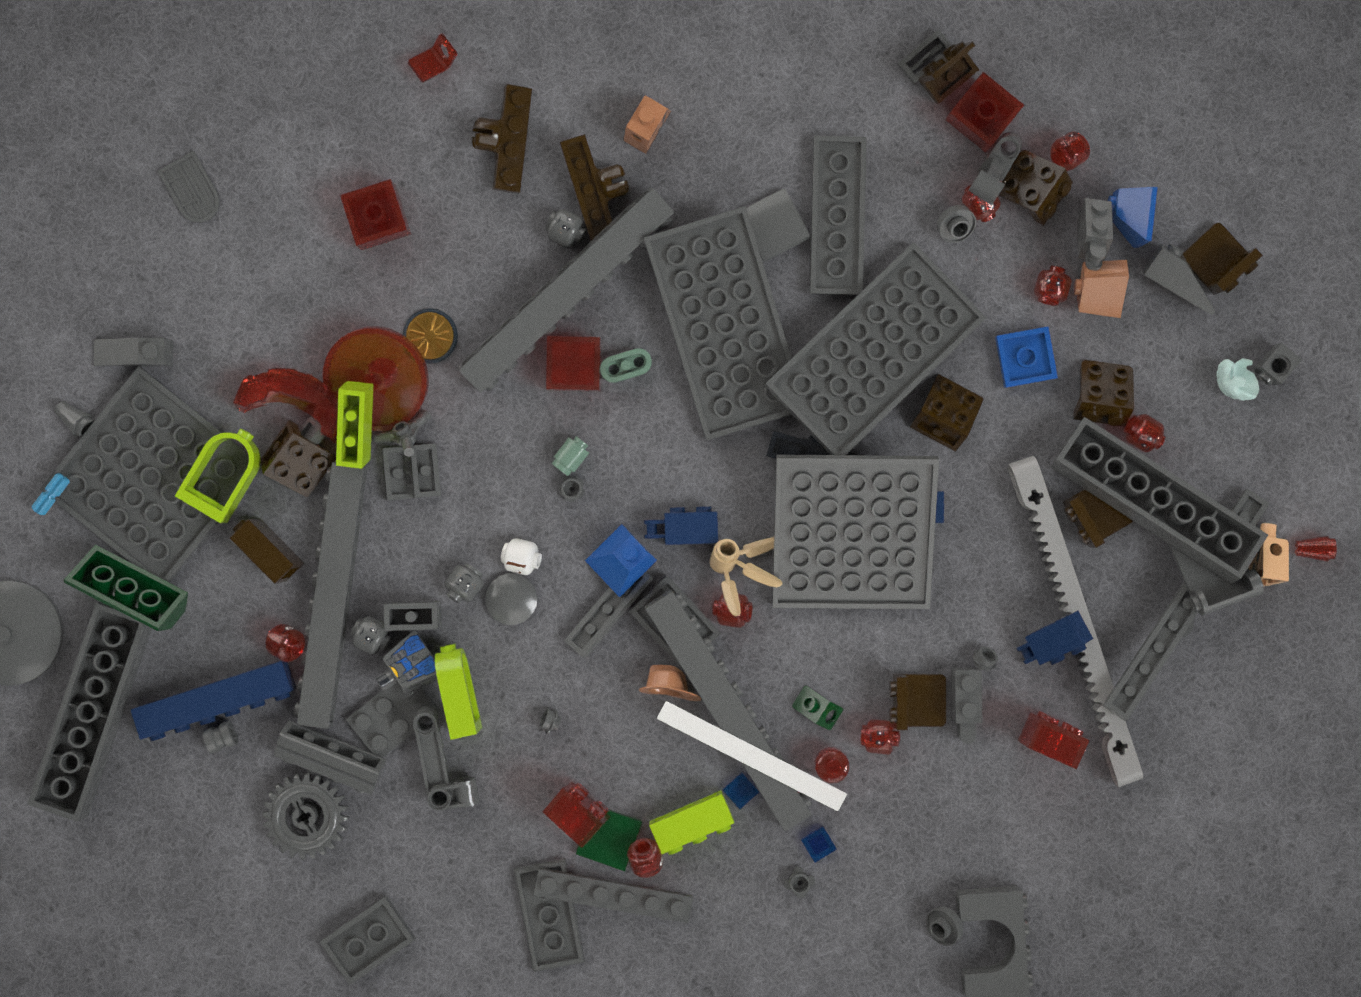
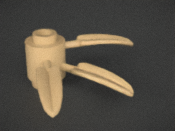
M774 537L746 544L742 550H739L737 544L730 539H723L715 544L709 563L714 571L724 574L725 581L721 583L725 602L732 615L739 616L741 613L736 584L733 580H730L729 572L733 570L735 564L742 567L743 574L752 580L776 588L783 585L780 579L752 563L745 564L738 560V557L743 554L751 558L774 549Z

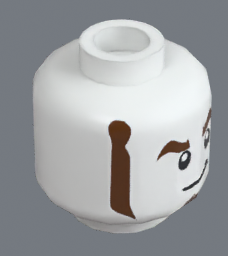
M518 538L505 543L501 552V562L504 563L505 569L522 575H529L534 568L538 569L542 559V554L538 553V547L534 542Z

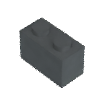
M441 601L388 602L384 604V631L436 630L442 627Z

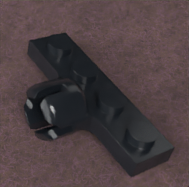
M773 430L766 456L776 459V455L831 454L812 435L808 439H802ZM848 452L846 455H859V454H855V453H852V452Z

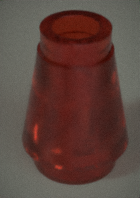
M1323 536L1295 541V547H1297L1295 550L1296 556L1326 562L1329 559L1336 558L1337 544L1335 538Z

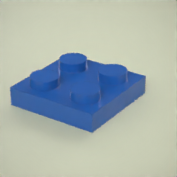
M1049 327L995 336L1004 388L1058 378Z

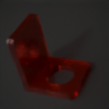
M442 33L438 35L432 48L409 59L408 65L421 82H426L448 70L457 56V51ZM441 44L446 47L449 57L443 53Z

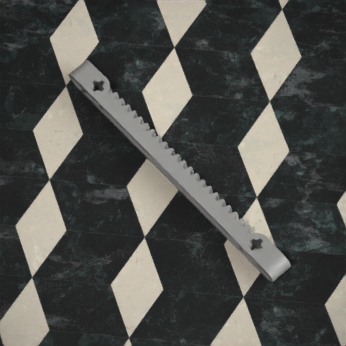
M1034 456L1008 464V471L1010 476H1012L1011 480L1018 501L1025 509L1032 510L1033 515L1028 520L1036 522L1032 531L1040 532L1035 541L1043 542V545L1038 550L1047 553L1041 559L1042 561L1050 562L1045 571L1053 572V574L1048 579L1057 583L1052 587V591L1060 592L1055 597L1056 601L1063 602L1058 609L1059 611L1067 612L1063 617L1078 610L1093 637L1091 641L1085 644L1087 649L1080 652L1075 657V660L1083 662L1078 668L1083 672H1087L1082 676V680L1090 682L1085 686V689L1093 692L1088 698L1096 702L1092 709L1100 712L1095 716L1096 720L1103 722L1098 728L1103 732H1107L1102 740V750L1116 787H1121L1143 779V772L1126 721L1102 706L1114 686L1039 464ZM1031 491L1039 495L1035 502L1028 500V497L1032 495ZM1116 741L1122 743L1119 746V751L1113 749L1116 746Z

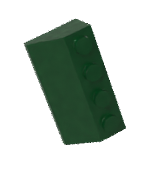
M94 545L64 579L65 584L156 631L171 629L186 611L187 591L97 545Z

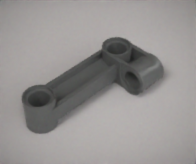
M1006 132L999 138L991 152L989 151L984 158L985 160L982 165L977 169L979 174L968 190L990 205L993 204L1005 185L1002 181L1022 147V140L1017 133ZM1011 141L1015 144L1016 149L1012 152L1005 151L1002 143Z
M430 705L421 706L415 713L413 728L417 740L428 805L433 810L442 811L458 807H471L478 804L480 799L476 777L449 778L439 724V714ZM428 716L433 722L425 725L420 722L419 718ZM441 791L446 794V797L438 799L433 794Z

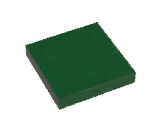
M593 804L576 855L625 872L642 821Z

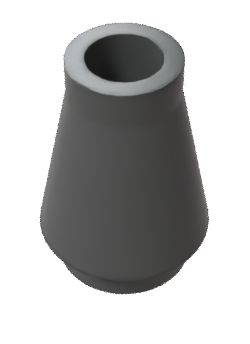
M66 401L60 402L54 409V413L60 417L75 436L82 437L94 422L92 415L68 404Z

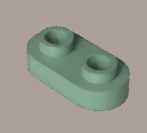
M640 348L607 357L602 362L600 367L601 375L610 383H618L641 376L650 370L652 359L646 350ZM638 357L644 360V364L641 367L634 365V360ZM612 365H616L619 368V372L615 375L609 373V367Z

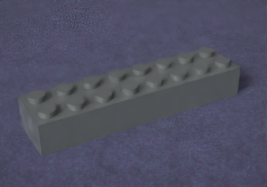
M1085 417L1077 425L1050 466L1230 584L1242 578L1268 537V534Z
M102 602L95 604L27 805L77 822L89 816L152 628Z

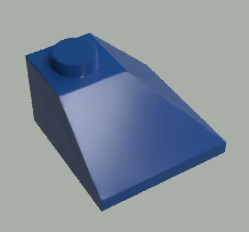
M1158 187L1120 188L1113 192V196L1108 197V201L1112 202V222L1133 248H1139L1152 241Z
M621 524L585 561L621 597L657 559Z

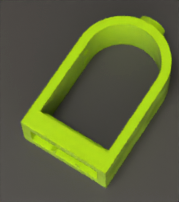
M240 428L237 434L220 433L212 437L203 447L175 497L219 523H228L260 467V452L252 441L254 435ZM236 439L247 449L249 463L227 503L223 506L193 487L217 447L226 440Z
M456 644L440 647L441 653L435 654V669L450 740L475 735L482 729V724L465 651L463 648L456 649Z

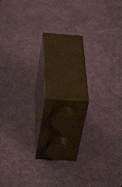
M243 519L233 528L235 533L230 539L274 584L286 582L304 564L262 519H248L247 521Z

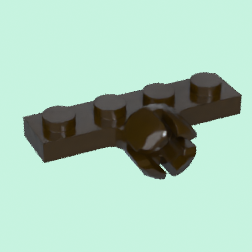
M506 84L504 86L501 118L494 120L480 117L474 123L472 132L475 133V137H472V146L475 149L493 152L496 156L492 190L520 193L532 88Z
M584 134L559 143L591 242L612 222L608 201L626 195L629 191V185L627 180L612 184L611 180L626 175L621 165L615 164L603 169H598L595 166L586 135Z

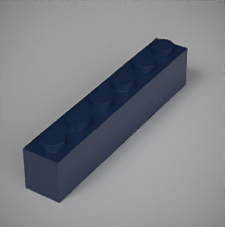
M285 659L133 708L131 713L140 740L149 737L150 742L166 737L165 732L174 729L175 734L191 729L190 724L199 721L200 726L216 721L215 716L224 713L226 718L241 713L240 708L247 705L250 706V709L266 705L265 700L272 697L275 698V701L291 697L290 692L295 690L296 686L288 661Z

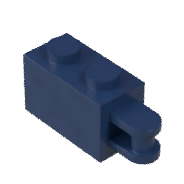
M712 506L696 507V512H686L685 507L670 508V513H664L665 520H644V524L647 525V535H644V539L665 538V545L712 544L718 542L717 511L712 512ZM657 524H665V534H657Z
M1077 610L1025 637L1027 643L1016 649L1018 652L1021 651L1025 659L1023 661L1024 664L1037 659L1039 665L1048 661L1051 665H1054L1064 660V654L1068 652L1075 655L1087 649L1085 644L1091 641L1093 637Z

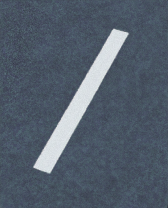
M667 701L657 717L658 720L836 811L840 809L847 795L845 792Z

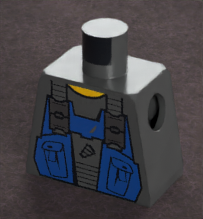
M416 630L412 631L383 657L387 671L375 678L383 692L397 683L403 694L437 680L435 659Z

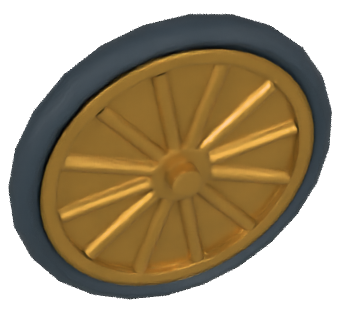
M429 308L417 311L410 316L403 328L402 337L403 344L410 356L422 363L432 364L441 362L451 355L457 344L458 333L456 325L449 315L438 309Z

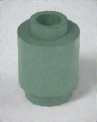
M577 436L573 440L568 437L554 455L555 460L552 464L567 476L571 472L575 473L589 454L586 451L588 445Z

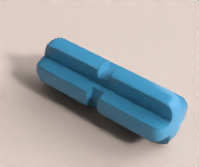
M55 474L46 486V492L40 494L32 505V509L39 515H45L56 501L55 497L61 495L70 480L63 474Z

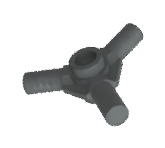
M423 410L411 422L402 421L397 423L392 431L375 433L374 441L376 443L392 442L402 446L404 455L410 457L414 454L413 444L416 442L415 436L419 428L431 418V414L427 410Z

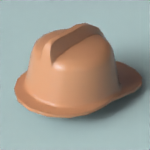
M652 665L646 687L639 689L640 692L646 694H664L689 701L702 700L700 696L688 692L685 675L680 669L671 665Z

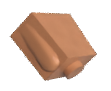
M1127 260L1102 261V266L1097 271L1088 269L1085 262H1083L1080 279H1076L1074 285V294L1077 295L1079 312L1121 318L1129 279Z

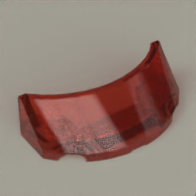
M289 368L268 369L267 372L243 378L233 401V404L240 412L245 413L254 408L267 406L262 404L271 402L289 403L298 406L299 408L297 409L313 416L321 424L320 433L330 437L332 442L337 444L338 401L331 390L319 379L308 373L305 374Z

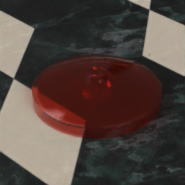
M366 326L350 331L332 346L323 366L325 393L337 413L338 390L344 383L353 381L373 384L372 431H387L393 429L399 422H408L420 410L428 393L429 375L422 354L407 337L386 327Z

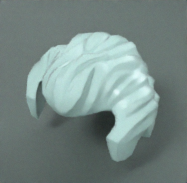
M1242 358L1234 363L1229 359H1224L1218 365L1217 383L1224 395L1242 401L1257 397L1259 392L1258 380L1255 374L1246 368L1253 364L1252 360Z

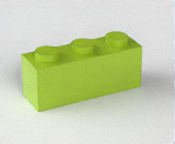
M347 381L338 390L336 466L362 469L371 459L373 384Z
M720 790L651 820L649 826L661 854L668 852L669 855L681 851L683 845L692 842L694 845L707 839L706 835L716 831L717 834L728 831L731 829V824L735 822L723 792Z

